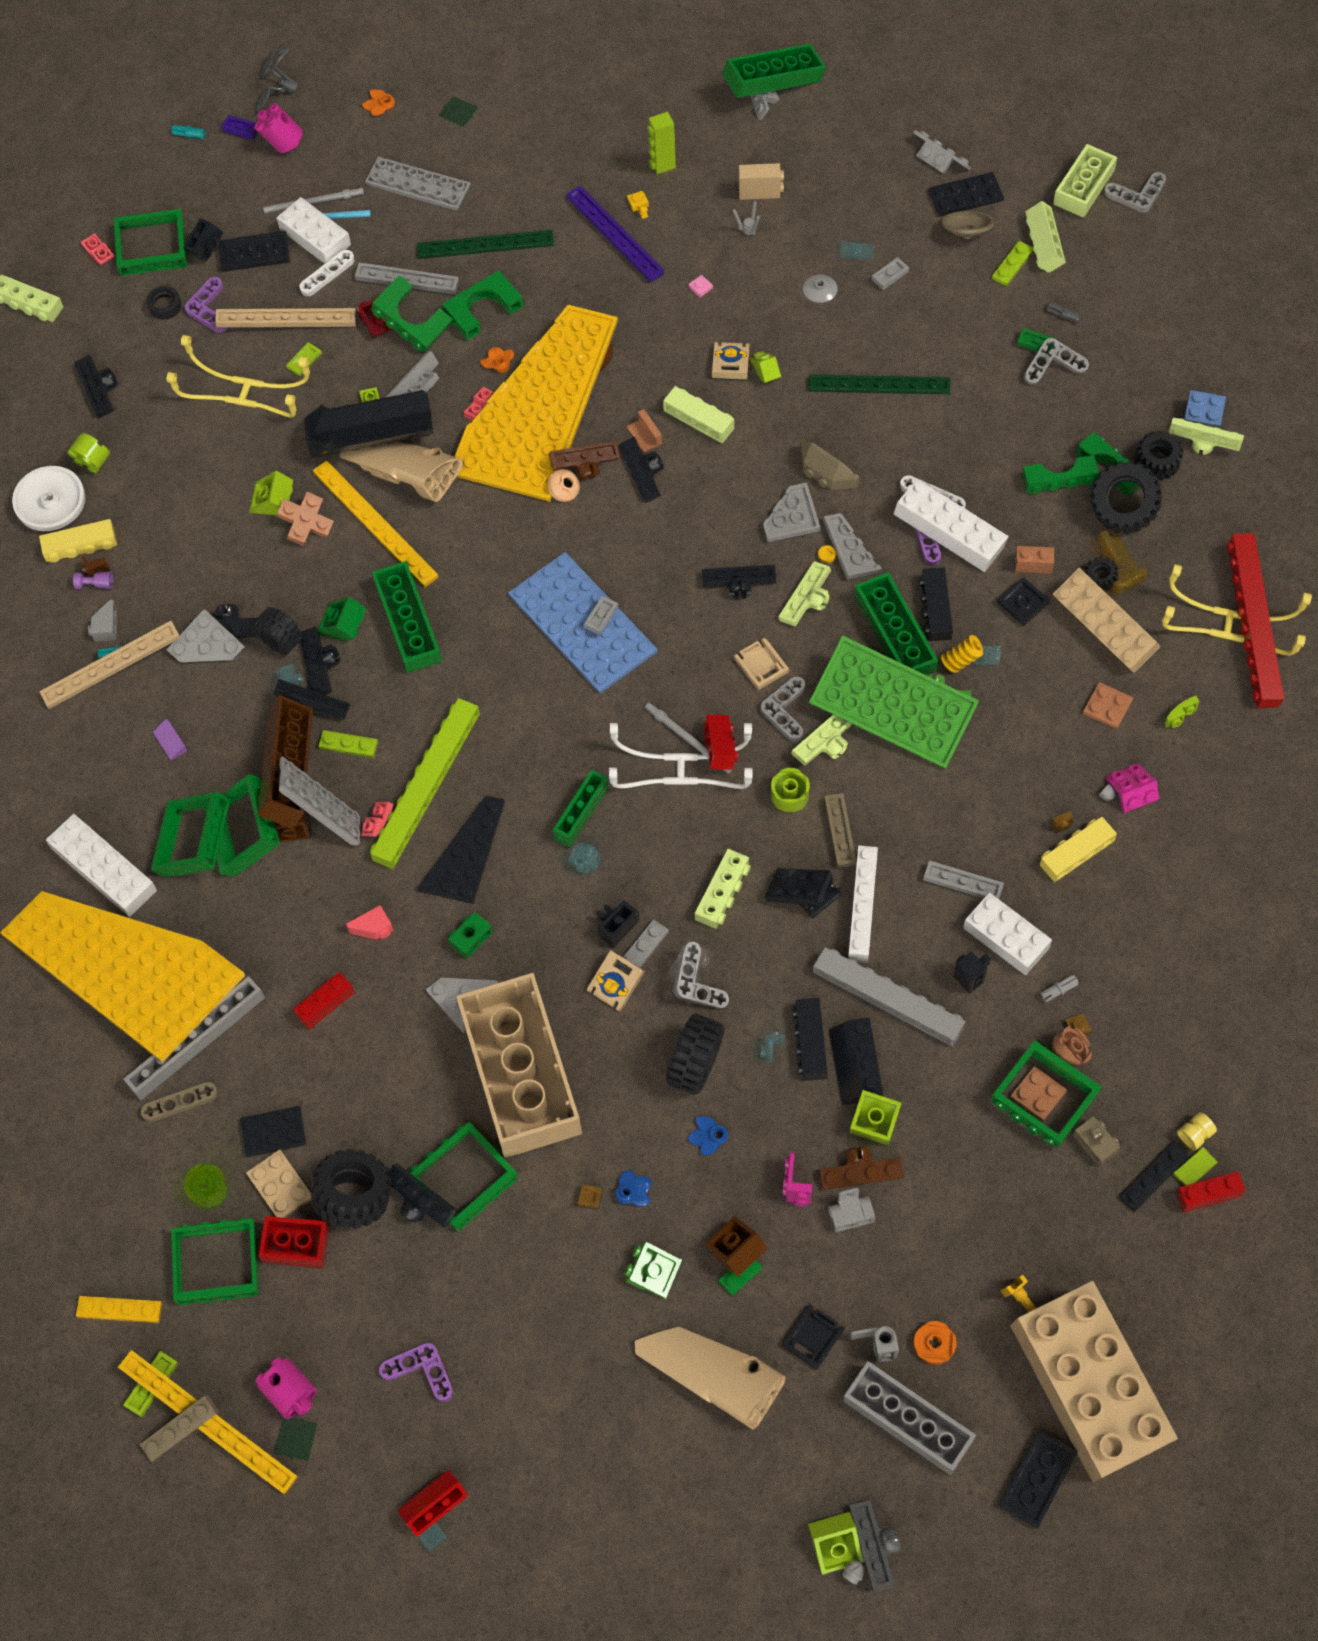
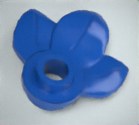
M700 1116L696 1118L699 1129L688 1136L690 1143L701 1147V1155H711L716 1152L719 1145L727 1141L728 1131L724 1126L717 1125L713 1118ZM719 1132L722 1134V1137L715 1138L714 1134Z
M632 1170L625 1171L619 1178V1187L615 1192L616 1199L624 1205L630 1203L637 1207L648 1205L651 1199L646 1193L651 1187L652 1180L645 1176L635 1177ZM623 1191H627L629 1195H624Z

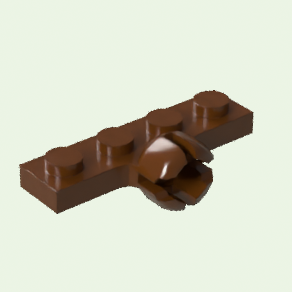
M616 441L555 450L548 453L552 471L573 467L577 469L581 480H587L586 477H589V479L597 477L600 473L598 463L620 459Z
M859 1146L860 1159H858L857 1148H849L846 1151L847 1163L845 1165L819 1169L822 1190L904 1178L901 1157L874 1161L871 1158L870 1148Z

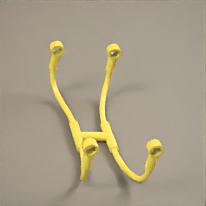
M182 336L181 345L185 347L186 352L196 365L214 376L230 380L233 383L243 384L239 398L186 394L179 390L177 374L168 372L167 382L171 384L172 390L176 394L189 399L221 400L226 403L247 407H259L290 418L296 415L295 395L287 394L285 398V404L288 405L291 413L257 403V401L248 400L246 397L250 386L260 388H293L307 382L310 374L309 358L300 357L299 367H302L303 374L305 375L302 380L289 384L264 383V381L224 375L206 367L193 354L191 336Z
M1174 564L1169 578L1172 591L1191 605L1212 611L1214 614L1226 616L1224 631L1212 628L1210 630L1168 625L1175 611V607L1172 606L1166 607L1162 619L1163 627L1172 631L1206 633L1210 636L1243 643L1245 640L1244 635L1231 633L1233 618L1241 619L1238 616V611L1207 606L1183 595L1174 585V582L1180 576L1182 566ZM1303 593L1301 602L1295 612L1284 616L1270 617V621H1283L1299 615L1310 604L1312 594ZM1298 634L1291 651L1275 648L1276 653L1286 656L1294 655L1304 646L1306 636Z

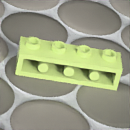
M1041 201L1025 211L1027 216L1026 223L1030 228L1029 235L1033 240V250L1037 256L1036 263L1038 267L1046 272H1052L1065 264L1066 261L1052 208Z
M1 274L0 304L5 303L12 309L23 310L27 315L31 316L33 314L38 316L42 321L48 320L53 322L63 308L60 297Z
M675 386L663 400L665 412L720 443H723L734 430V418L730 414L721 412L715 406L703 402L701 398L689 394L685 389Z
M727 849L695 912L696 921L714 929H717L719 924L722 925L726 918L724 913L727 908L730 909L735 899L733 895L735 891H740L743 884L741 881L743 875L747 876L750 871L749 857Z

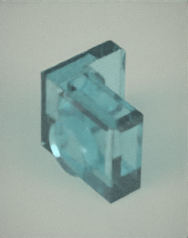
M778 1032L765 1035V1045H761V1057H765V1063H773V1045H785V1035H781Z

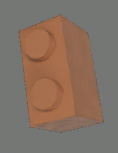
M1017 546L1015 572L1052 574L1054 547Z

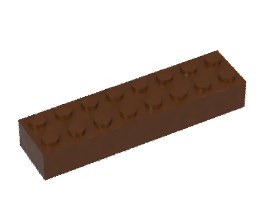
M279 695L269 708L258 816L293 829L302 818L304 809L279 791L280 758L283 756L307 774L313 709Z

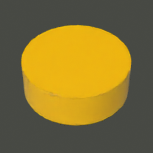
M822 546L818 551V558L823 563H831L836 558V551L832 546Z

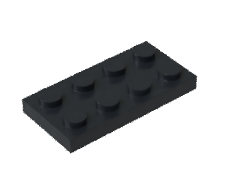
M993 172L928 188L939 217L953 212L965 211L1004 201V196Z
M286 231L220 240L219 243L222 272L290 262Z
M1039 1430L999 1507L1038 1529L1078 1451Z

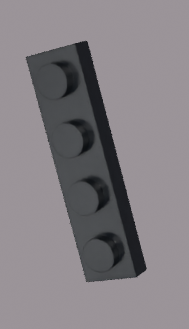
M281 679L278 680L273 694L284 696L316 711L333 715L336 718L345 719L350 707V703Z
M1174 1141L1119 1199L1133 1212H1136L1190 1157V1154Z

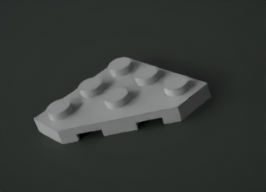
M807 483L789 486L786 494L774 507L772 514L765 520L763 529L767 543L820 531V524Z
M204 609L180 634L181 638L174 641L167 651L181 663L233 661L246 647Z
M441 977L428 987L426 992L464 1033L466 1029L456 996L491 986L498 982L496 980Z

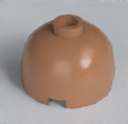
M1068 1026L1055 1035L1052 1041V1052L1076 1068L1091 1059L1092 1051L1089 1053L1088 1047L1090 1043L1085 1034L1078 1028L1071 1029V1026Z

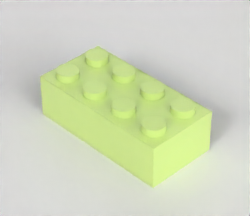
M1086 144L1055 191L1053 204L1084 218L1115 171L1117 157Z

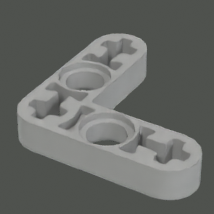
M1161 172L1153 173L1141 193L1116 183H1109L1105 187L1104 194L1108 199L1139 212H1147L1164 187L1166 176ZM1161 179L1158 181L1157 185H1154L1155 180ZM1151 190L1155 194L1149 195L1146 193V191ZM1130 196L1132 200H1125L1123 197Z
M1048 338L1044 341L1026 370L1024 381L1030 385L1036 384L1041 379L1052 359L1078 374H1082L1088 369L1089 362L1085 357L1056 339ZM1050 343H1052V344H1053V346H1052L1053 349H1051L1048 354H1045V352H1046V350H1047V348H1048L1047 345H1049ZM1067 352L1070 355L1069 360H1063L1061 353ZM1075 357L1076 359L1074 360V362H1073L1072 365H1071L1070 362H1071V361L1073 360V358ZM1037 358H1044L1046 364L1044 366H1039L1037 364ZM1082 362L1083 367L1081 369H1078L1077 363ZM1037 369L1038 371L1034 376L1035 378L1033 380H1030L1029 374H1032L1033 371Z
M801 677L791 678L761 703V713L792 742H798L802 739L803 728L783 708L804 692L805 681ZM794 683H795V684H799V683H800V688L795 687V688L793 689ZM786 694L788 699L781 701L778 699V696ZM766 705L769 707L773 706V712L770 709L766 711ZM780 717L786 718L787 722L785 724H779L777 723V719ZM791 729L793 731L798 730V735H791Z
M696 942L684 944L681 948L673 986L674 995L680 999L715 1009L726 1007L729 1002V996L725 991L695 983L701 948ZM692 947L695 953L690 955L688 948ZM685 965L691 967V974L689 976L683 972ZM684 986V988L687 989V992H684L682 994V990H680V987ZM699 989H702L705 992V998L703 1000H700L697 997V991ZM720 995V999H722L723 1002L718 1003V1000L710 998L711 996L717 997Z

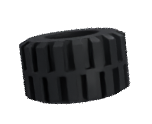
M1153 431L1150 435L1146 434L1144 439L1141 438L1135 462L1136 464H1143L1145 468H1149L1154 476L1156 475L1160 481H1163L1164 477L1169 479L1171 475L1174 476L1178 471L1183 456V446H1180L1181 442L1176 440V436H1170L1168 432L1165 434L1162 431H1158V433ZM1160 452L1165 454L1167 458L1159 459L1151 453Z
M267 607L252 624L260 640L280 654H289L303 637L297 624L288 615L273 607Z

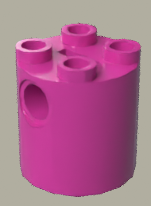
M277 103L272 104L266 110L262 109L257 114L258 120L254 129L279 153H286L299 145L303 134L302 128Z
M280 1357L276 1358L271 1363V1368L256 1378L257 1387L285 1419H290L296 1414L303 1416L312 1408L313 1404L311 1401L315 1397L317 1389L289 1358L283 1360Z

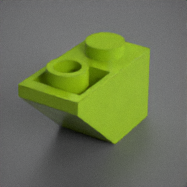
M761 351L755 353L754 357L749 358L762 382L766 383L781 377L775 356Z

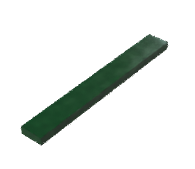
M553 230L421 242L417 243L418 259L554 246Z
M809 375V392L950 395V377Z

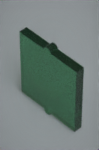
M453 96L448 104L444 105L445 108L439 114V117L464 127L469 119H472V115L478 107Z
M283 1418L274 1454L287 1456L291 1460L297 1458L308 1461L318 1424L303 1421L302 1418H299V1420Z

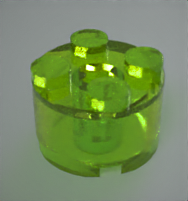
M197 1164L185 1176V1193L198 1208L204 1210L216 1208L225 1201L229 1194L228 1181L216 1165Z

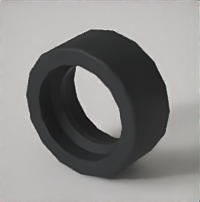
M159 286L149 293L147 305L155 318L165 320L173 318L179 313L181 300L174 288ZM162 297L174 299V302L169 307L156 308L154 306L155 302Z

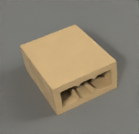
M780 163L739 165L740 200L780 198V192H784V184L781 182L784 181V170H780Z

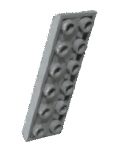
M382 157L376 159L365 180V184L455 211L459 209L471 185L467 181Z
M282 756L280 758L279 791L351 845H359V814Z

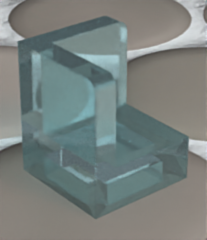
M982 644L983 655L974 662H971L981 665H998L1000 663L1001 646Z

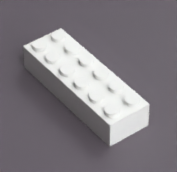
M916 479L900 498L894 511V515L983 572H986L1002 551L1009 537L919 479Z
M75 814L70 816L46 839L48 845L56 854L128 917L157 891L149 878Z

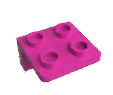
M1140 764L1130 765L1125 769L1115 771L1106 776V781L1119 793L1120 804L1124 813L1159 800L1157 781Z
M791 1152L790 1157H786L785 1176L788 1177H784L783 1195L787 1196L786 1202L794 1203L795 1206L805 1207L807 1204L811 1205L812 1184L792 1182L795 1152Z

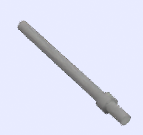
M363 188L342 190L343 192L304 200L312 205L343 198L347 200L354 196L364 195ZM295 201L263 207L264 214L286 210Z
M650 702L646 704L645 709L652 713L657 721L663 722L708 758L706 746L667 717L668 714L662 709H657ZM724 770V771L729 774L732 770Z

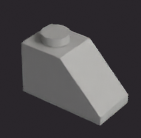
M109 600L91 617L88 633L89 636L93 637L94 642L117 640V607L113 600Z

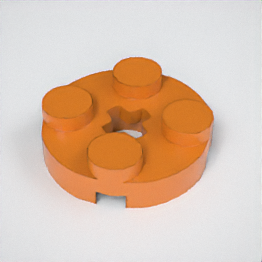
M931 1321L921 1326L916 1332L914 1349L918 1358L925 1363L940 1365L949 1361L956 1349V1336L946 1324ZM933 1338H937V1341L941 1343V1346L933 1348L932 1345L929 1344V1341H933Z

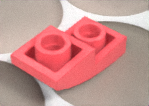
M95 233L81 242L83 248L100 266L115 257L107 245L102 243Z
M482 387L474 396L473 403L464 411V417L473 421L495 392Z
M375 802L372 817H365L361 836L376 837L380 833L392 811V803Z

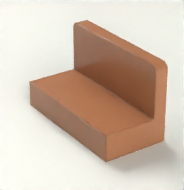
M644 409L639 411L638 421L628 425L627 429L632 437L635 436L641 450L647 452L662 444V434Z

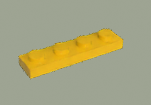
M79 1296L76 1317L159 1323L162 1302Z

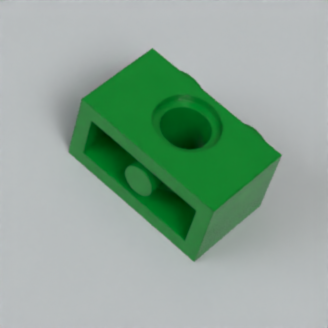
M474 912L471 916L469 915L464 919L458 929H454L450 933L448 941L449 945L467 960L494 932L492 925ZM467 933H474L472 937H465Z

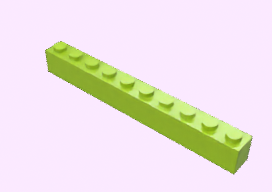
M460 698L457 699L455 704L451 705L447 719H444L441 723V730L438 734L434 735L430 749H427L424 753V760L415 769V776L412 780L408 781L404 795L399 797L395 811L390 813L386 827L381 829L377 843L372 845L370 854L373 861L394 869L479 717L480 711L477 705Z

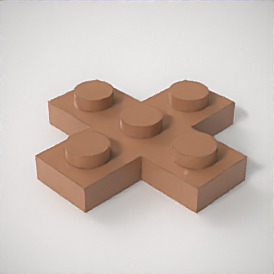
M306 492L301 506L283 499L276 517L292 523L286 539L303 546L309 531L327 538L334 521L317 514L323 498Z

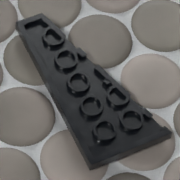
M486 796L419 886L418 892L474 904L505 804L504 799Z

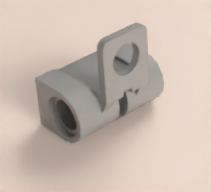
M858 1188L838 1193V1204L828 1206L835 1232L875 1222V1214L869 1196L859 1198Z
M883 1326L851 1332V1340L873 1337L876 1363L897 1360L899 1347L896 1334L892 1328ZM881 1340H885V1341H887L888 1343H887V1344L882 1343Z

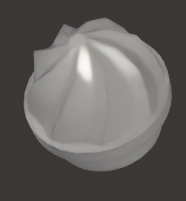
M851 1561L844 1566L842 1575L848 1581L857 1585L859 1580H863L865 1570L859 1561Z

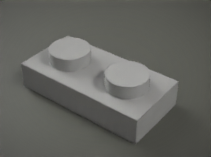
M897 257L873 274L872 281L882 290H885L907 274L909 267Z
M602 596L584 623V628L601 635L618 609V603Z

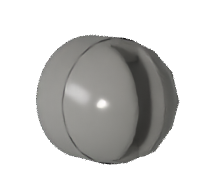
M1108 784L1099 796L1105 801H1110L1115 797V790Z

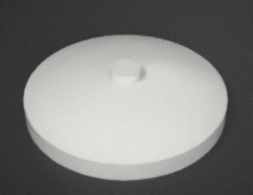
M59 466L41 467L25 475L17 484L12 498L13 508L19 520L27 527L37 531H53L67 526L78 517L85 504V490L78 476L69 469Z

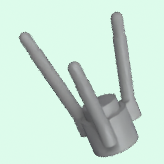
M756 201L753 202L751 218H746L743 223H741L736 210L733 209L738 229L742 230L746 235H756V228L760 216H757L755 219Z

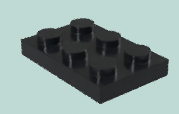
M777 868L765 899L767 902L820 905L832 878L831 871Z
M300 1106L240 1118L245 1156L247 1158L306 1145Z

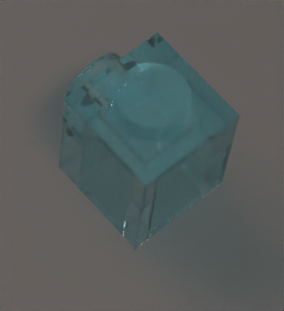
M294 664L276 669L278 679L298 686L303 684L301 674L296 673Z

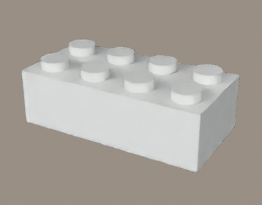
M301 197L277 217L279 229L286 231L287 236L324 264L351 245L347 231Z
M990 892L966 918L964 923V929L1025 976L1048 951L1052 942L1050 937Z

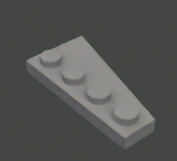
M841 513L824 516V525L847 580L882 571L880 565L874 562L872 554L863 547L861 539L855 536L854 530Z

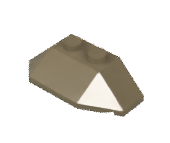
M805 439L801 440L802 467L804 474L808 478L813 477L823 488L827 487L830 490L857 488L859 486V476L853 473L840 460L813 442L806 441Z

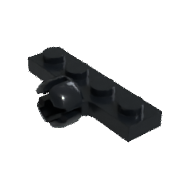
M90 354L75 361V366L96 416L101 418L114 411L108 391L118 385V381H115V374L110 368L98 371Z
M635 436L620 443L619 447L644 503L661 496L654 480V475L663 470L664 465L663 463L661 464L662 460L657 452L652 451L643 455Z
M775 565L702 569L703 588L726 586L729 588L730 595L734 599L739 600L738 592H742V599H745L751 594L752 585L776 583Z
M221 604L216 607L215 619L235 638L258 637L252 627L257 618H239V609L234 604H227V607Z
M314 626L302 631L303 637L300 641L310 688L312 691L326 695L332 692L328 670L340 663V655L332 644L322 647L319 630Z
M398 1163L393 1164L389 1171L391 1187L404 1197V1202L400 1209L401 1216L405 1217L407 1212L406 1220L416 1223L422 1221L426 1213L442 1227L449 1226L456 1208Z

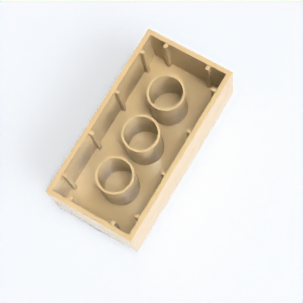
M534 973L456 996L504 1158L582 1135L580 1118Z
M1094 1281L1017 1318L1010 1325L1075 1450L1078 1451L1077 1454L1092 1482L1178 1439Z

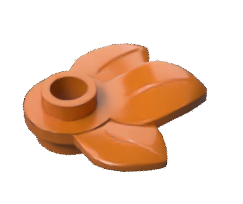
M370 90L372 99L362 103V107L371 111L372 116H379L386 110L393 108L395 100L390 94H386L382 90Z
M492 347L488 351L489 357L480 360V363L486 369L494 368L498 373H504L510 368V361L514 358V352L512 349L503 351L499 347Z

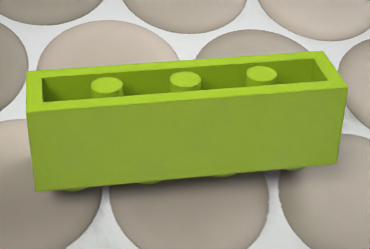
M667 111L650 117L649 126H647L650 135L648 137L650 145L648 152L651 157L649 165L652 170L655 169L657 174L676 168L674 122Z

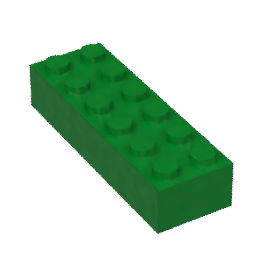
M810 43L727 59L722 76L736 98L820 82L826 66Z
M407 561L373 571L374 584L406 672L409 673L442 662L439 647Z
M884 573L855 585L854 597L887 657L924 675L936 672L938 659L890 573Z

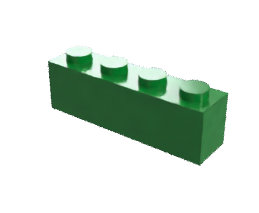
M594 770L590 771L553 829L555 841L569 848L572 847L609 789L608 777Z

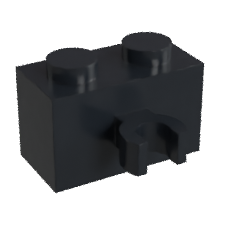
M200 218L183 248L195 257L207 262L212 252L216 250L214 248L217 243H220V238L224 232L211 222Z
M625 900L613 912L611 907L606 904L604 909L607 911V914L597 912V917L604 921L598 927L599 937L613 948L639 922V911Z
M971 951L967 955H961L956 960L954 978L969 994L984 983L988 969L987 966L990 965L989 961H991V958L984 954L978 959Z

